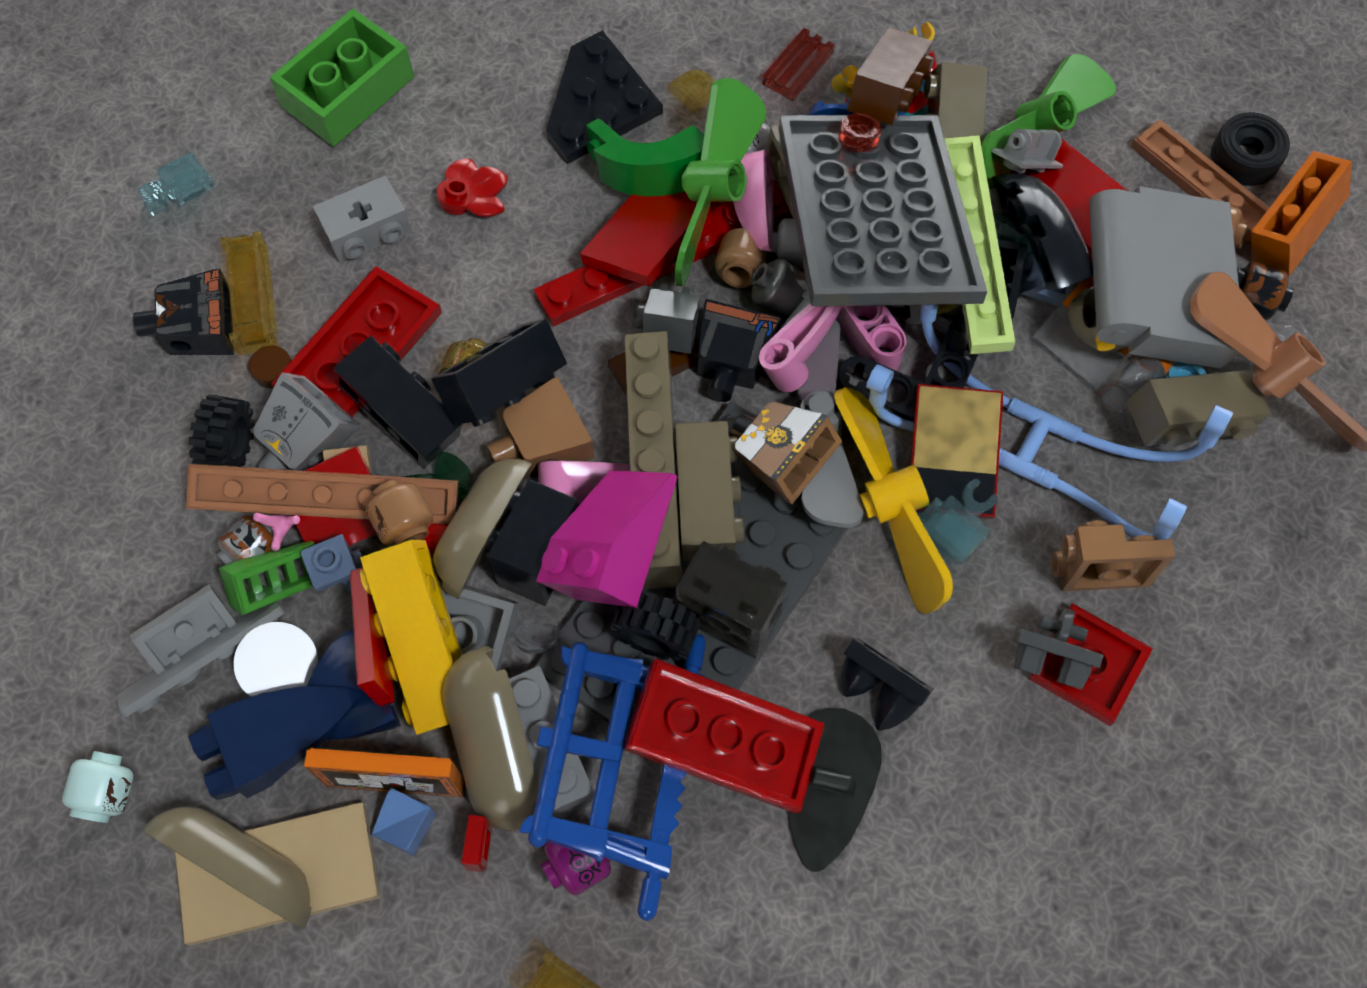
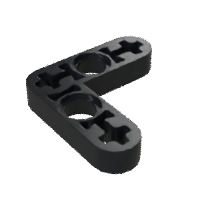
M964 315L957 317L950 324L925 383L886 367L894 371L891 383L901 384L907 393L905 400L901 403L895 404L886 400L884 405L886 410L896 416L914 422L916 387L918 384L965 387L978 354H970L968 342L962 355L954 352L960 340V334L955 331L962 332L966 327ZM849 357L839 368L837 377L839 388L848 387L859 391L869 401L870 389L866 388L867 382L859 381L857 386L851 385L849 383L850 376L846 372L853 373L856 368H861L864 370L863 378L868 380L872 370L879 363L865 357ZM945 362L955 363L961 369V378L956 382H945L939 376V366Z

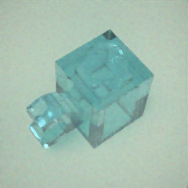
M977 478L967 483L962 492L963 505L952 495L948 496L943 502L936 497L919 515L925 521L923 525L934 545L956 564H962L991 532L978 517L983 512L991 509L996 504L998 497L992 494L984 503L975 501L973 490L981 482Z

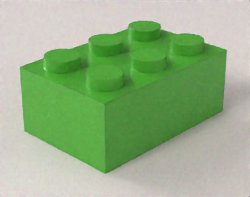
M352 8L271 75L270 80L281 107L335 147L414 78V73L407 47Z

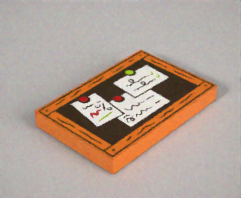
M310 748L306 752L304 767L325 787L389 792L390 788H393L401 793L464 798L465 780L450 758Z

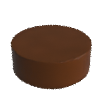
M273 345L265 346L252 355L249 369L260 386L273 388L271 383L292 360L283 348Z

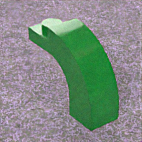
M599 118L586 125L590 140L587 142V149L592 159L597 163L600 180L612 189L626 194L665 196L684 192L682 187L683 172L691 161L701 160L704 133L694 125L670 138L652 143H637L626 140Z

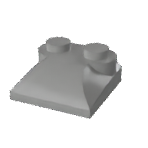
M438 579L462 655L470 650L489 646L493 649V657H491L496 671H499L510 634L515 630L518 623L517 609L519 603L504 596L467 585L460 597L456 599L443 589V581Z

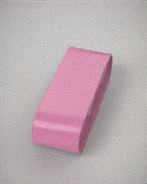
M885 305L843 306L836 320L859 356L898 370L906 347V336ZM860 316H861V317H866V318H869L870 320H869V321H863V320L858 319L857 317H860ZM881 347L888 348V349H890L892 352H890V353H888V352H883V351L879 350L878 348H881Z

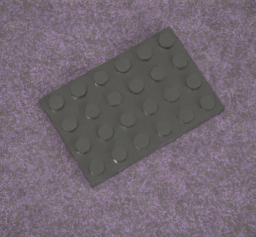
M780 115L778 129L811 306L984 303L988 291L938 115H899L893 126L862 115ZM857 128H864V129H859V130L862 132V134H863L864 136H866V137L863 138V140H862L861 142H859V141L862 139V135H861V133H860L859 131L855 130V129H857ZM871 131L874 134V139L872 141V146L869 149H867L871 144L870 140H872L873 135L869 132ZM847 142H859L857 144H861L863 149L867 150L854 149Z

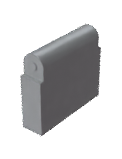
M1139 186L1134 192L1109 189L1093 195L1089 200L1098 339L1105 343L1128 346L1129 354L1220 369L1239 356V352L1199 325L1190 310L1191 296L1201 281L1213 272L1226 273L1239 287L1230 202Z

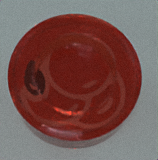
M855 113L848 115L841 121L838 135L839 141L844 147L855 152L871 151L879 143L881 125L875 118L867 114Z

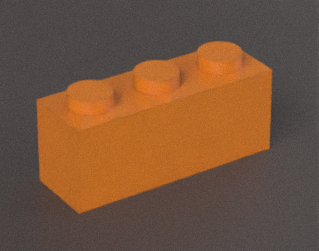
M1313 150L1251 231V262H1259L1284 270L1289 277L1350 196L1352 161Z

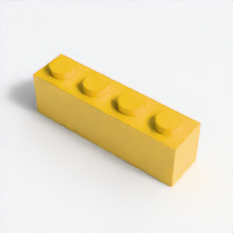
M408 540L360 557L363 569L360 571L361 582L365 591L372 595L377 610L374 614L375 626L380 636L386 638L391 656L388 658V666L393 679L396 682H400L405 698L402 702V710L407 723L410 726H414L416 735L448 725L449 720L443 698L444 683L450 668L462 656V652L426 540Z

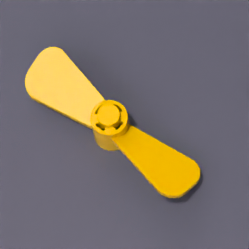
M848 387L836 390L834 394L836 405L874 479L864 483L866 492L859 494L868 519L876 516L879 524L888 521L907 587L916 609L922 614L937 611L950 600L953 592V581L949 569L916 513V510L930 505L921 476L915 465L894 471L876 413L867 398L859 391Z

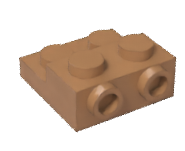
M1090 521L1077 527L1073 534L1063 535L1062 551L1052 552L1051 567L1054 577H1060L1062 591L1150 587L1174 559L1175 551L1172 539L1155 540L1154 536L1141 535L1126 541L1123 524L1107 525L1105 521Z

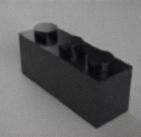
M547 319L520 325L433 377L431 380L453 424L471 422L473 427H477L493 420L497 416L495 410L502 405L509 407L519 403L526 396L525 391L531 387L539 388L555 378L554 372L567 365V361Z
M369 336L333 368L334 383L418 465L425 469L460 436L462 424H453L443 402L440 403L429 392L431 387L428 382L415 371L410 374L400 364V356L389 344L383 342L380 345L372 336Z

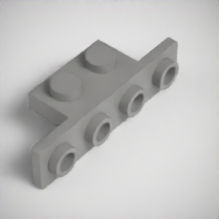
M208 584L130 634L132 643L154 671L117 694L119 711L124 717H128L135 711L137 713L144 712L153 707L159 701L161 694L173 686H183L195 679L200 673V669L215 659L222 660L232 655L244 636L251 630L266 623L278 622V617L284 614L279 602L276 601L244 615L239 614L234 618L211 585Z

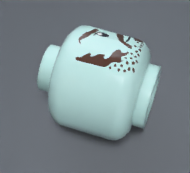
M93 751L91 760L79 759L72 764L62 795L63 804L71 809L69 816L108 823L110 816H117L123 813L133 782V773L129 768L120 766L122 756Z

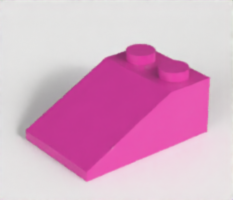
M609 471L550 538L536 581L575 600L637 608L678 476L673 473Z

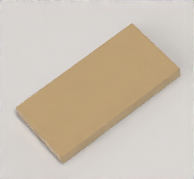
M363 802L242 831L288 859L302 870L306 876L310 892V916L381 898L367 808ZM175 852L184 943L186 945L192 946L287 922V920Z

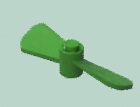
M1073 54L1064 58L1039 98L1019 105L1013 121L987 134L981 147L989 190L995 188L992 180L993 176L1007 174L1011 171V169L1003 165L1004 158L991 151L992 148H1005L1013 131L1017 129H1034L1037 131L1055 130L1059 133L1071 129L1076 122L1077 113L1115 94L1116 86L1113 79L1094 60L1082 54Z
M721 78L712 84L701 160L691 161L682 175L683 190L690 200L698 202L678 252L675 266L676 286H684L687 282L711 202H737L744 196L747 177L741 160L766 119L765 105L759 95L734 78Z

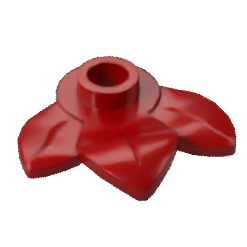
M470 158L457 160L446 169V180L438 185L436 193L437 200L444 211L453 215H461L469 211L481 217H490L505 211L503 203L496 195L507 185V174L494 167L483 166L477 168L475 162Z

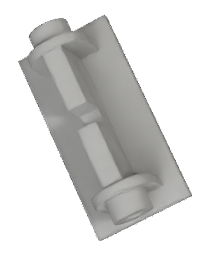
M1017 129L1011 133L1005 148H992L991 151L1004 158V166L1021 173H1025L1026 169L1044 172L1045 169L1063 167V164L1054 160L1062 143L1060 134L1055 130Z

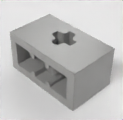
M386 175L312 206L339 263L348 259L360 258L367 251L385 243H394L400 240L403 235L412 232L405 209Z

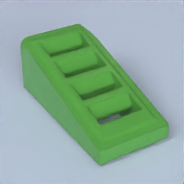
M311 540L281 548L279 551H270L219 567L227 600L231 608L244 615L313 587L301 552L306 548L314 546V542ZM298 558L301 560L304 576L300 577L297 576L293 561ZM280 565L283 566L286 581L283 582L280 581L277 566ZM265 572L268 586L262 587L259 573ZM244 579H247L250 590L248 592L245 590Z

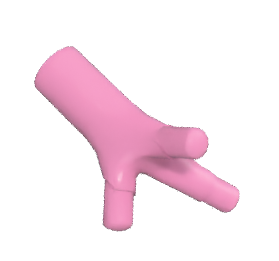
M255 513L253 516L254 521L272 528L274 536L271 549L273 551H279L284 536L291 527L300 523V517L297 515H264Z

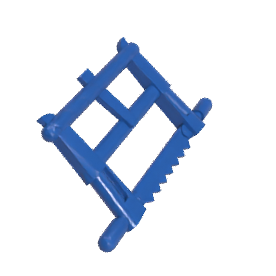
M701 634L696 635L689 657L684 661L683 666L685 670L695 674L701 671L706 646V639ZM583 642L574 643L571 649L562 645L560 652L561 661L567 668L553 729L541 726L536 746L548 749L533 815L524 820L518 833L528 834L529 843L534 847H542L546 842L593 857L600 864L604 857L647 873L642 883L638 915L641 919L650 921L657 913L662 887L660 879L666 880L670 872L672 846L669 845L670 834L679 825L674 815L682 808V804L677 798L686 789L680 781L687 773L663 765L649 840L607 830L635 690L642 691L650 666L643 665V658L630 659L591 652ZM584 675L617 684L605 742L571 734ZM566 754L601 760L588 825L553 817Z

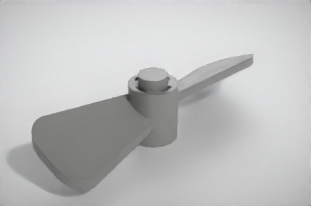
M835 319L824 339L806 360L805 364L809 373L804 385L796 391L801 402L800 408L828 416L839 437L843 440V417L834 397L837 386L840 324ZM841 443L802 491V505L808 516L820 524L851 528L857 526L862 521L864 509Z

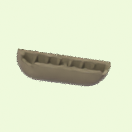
M505 459L487 467L476 479L439 539L433 554L432 563L435 564L436 571L443 581V589L456 599L460 597L485 554L492 533L497 528H500L506 518L508 504L516 491L521 492L528 480L533 466L532 462L522 459Z
M482 646L462 655L450 668L444 683V705L473 809L478 816H485L490 826L495 829L519 831L524 820L533 815V806L536 804L539 786L508 674L505 669L496 671L491 658L493 657V649L489 646Z
M178 807L167 810L153 818L142 829L143 832L304 930L311 914L309 887L305 874L288 859L216 815L196 807Z

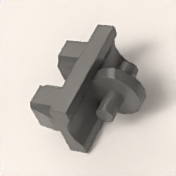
M1067 608L1063 609L1059 619L1043 615L1039 628L1054 632V638L1017 628L1013 642L1019 643L1016 650L1014 668L1040 676L1047 653L1063 657L1056 681L1081 690L1090 676L1092 667L1100 668L1104 655L1066 643L1068 637L1084 642L1088 634L1087 628L1073 624L1075 612Z

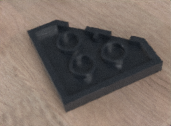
M603 30L571 46L547 125V139L566 164L589 153L587 142L590 140L586 125L599 118L621 136L663 114V104Z

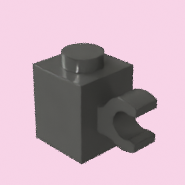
M666 283L661 284L659 290L651 288L647 303L639 304L636 328L643 329L642 333L667 331L670 351L691 354L698 329L700 296L690 294V289L686 286L683 287L682 293L668 291V284Z

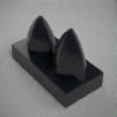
M860 638L853 639L844 652V655L847 657L842 666L841 687L845 697L864 694L873 689L880 680L885 682L880 690L875 707L876 729L879 731L895 727L908 719L919 706L921 707L934 690V688Z

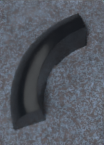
M1020 172L999 174L992 177L1003 215L1009 216L1018 226L1027 225L1032 232L1028 238L1029 245L1038 263L1047 290L1060 289L1093 276L1092 260L1080 230L1064 202L1049 186L1037 177Z

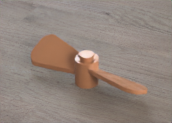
M1213 272L1203 279L1190 299L1192 316L1199 325L1255 364L1253 365L1255 376L1252 377V381L1258 390L1267 397L1273 394L1278 398H1283L1295 389L1340 437L1356 449L1367 452V430L1308 379L1326 365L1318 349L1298 332L1282 342L1234 280L1226 273Z

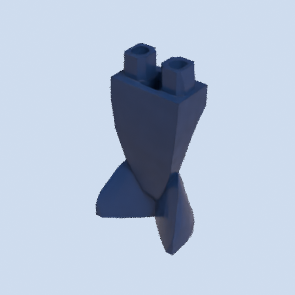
M354 629L343 633L330 644L314 668L307 686L266 692L228 704L207 714L210 724L189 735V740L194 753L202 762L220 753L223 756L225 765L204 774V781L208 792L214 799L220 800L238 793L249 798L271 787L279 778L306 757L307 750H310V748L316 749L326 740L354 739L400 727L401 724L393 703L379 707L357 685Z

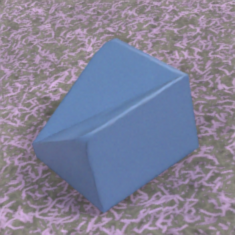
M390 788L371 835L414 856L436 813L431 807Z

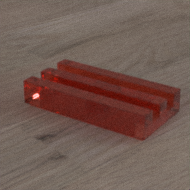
M803 28L763 74L762 84L794 101L832 56L835 44L830 41L824 44L822 43L821 36L816 34L814 37H811L810 30ZM806 45V47H805V48L800 52V54L794 59V61H793V62L789 65V67L783 72V74L777 79V81H775V79H776V78L779 76V74L785 69V67L791 62V60L797 55V53L803 48V46ZM815 50L819 53L789 88L785 85L800 70Z

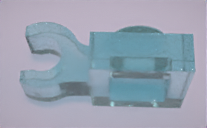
M192 152L157 169L160 179L141 186L138 192L145 201L144 205L151 215L154 216L165 210L173 198L182 205L215 186L210 175Z

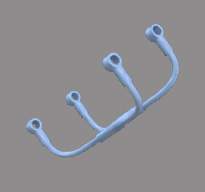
M938 304L921 305L919 318L922 322L923 333L931 350L937 356L941 344L934 333L932 323L936 319ZM952 362L943 363L957 378H961V369L958 365ZM877 364L872 370L866 388L870 389L869 402L873 406L874 412L883 421L895 427L913 432V421L896 416L884 408L888 387L892 381L894 371ZM969 375L966 385L972 389L993 390L972 375ZM1003 395L1002 407L1007 408L1008 413L1022 418L1033 425L1016 455L1000 448L999 466L1050 490L1052 488L1057 489L1078 501L1111 525L1123 524L1125 534L1132 538L1141 535H1151L1155 537V540L1169 539L1173 531L1178 527L1188 506L1169 498L1153 528V533H1147L1131 525L1084 492L1058 478V474H1054L1032 463L1033 458L1049 431L1073 443L1079 441L1105 452L1128 458L1154 462L1185 461L1203 454L1207 449L1215 446L1219 437L1222 436L1233 412L1215 405L1198 437V444L1191 448L1179 451H1150L1127 447L1082 432L1083 428L1075 426L1015 397L1010 399Z

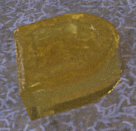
M690 70L670 82L669 91L688 109L696 113L709 103L711 86L714 80L705 71Z

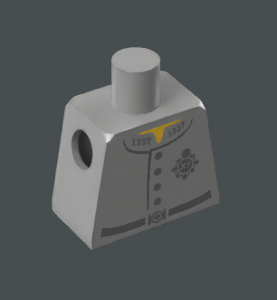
M282 372L253 429L254 436L269 449L258 465V468L285 470L291 468L292 470L302 471L324 462L323 450L339 449L361 425L308 378Z

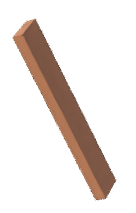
M188 464L186 509L369 519L366 514V507L375 497L373 494L374 489L387 481L397 480L399 484L411 483L417 485L432 512V523L449 524L457 512L459 480Z

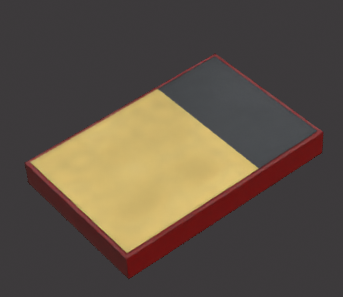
M925 384L917 385L910 466L915 465L925 486L930 505L918 509L916 512L994 519L1003 391Z

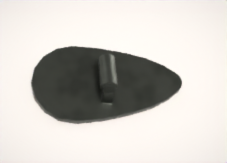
M826 708L808 716L825 724L802 810L796 814L789 812V820L798 855L807 870L812 872L823 871L839 857L851 841L875 789L882 763L881 743L874 728L862 716L847 709Z

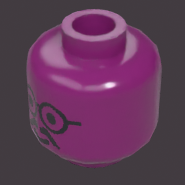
M579 821V822H576V823H580V824H585V825H587V824L584 823V822H580V821ZM549 842L545 844L548 860L540 865L554 890L563 885L568 893L579 895L606 879L611 873L610 861L612 860L603 857L600 864L593 857Z

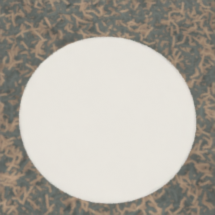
M270 622L251 630L239 643L234 656L236 679L241 688L251 697L266 692L307 686L312 672L318 664L317 651L310 637L300 628L284 622Z

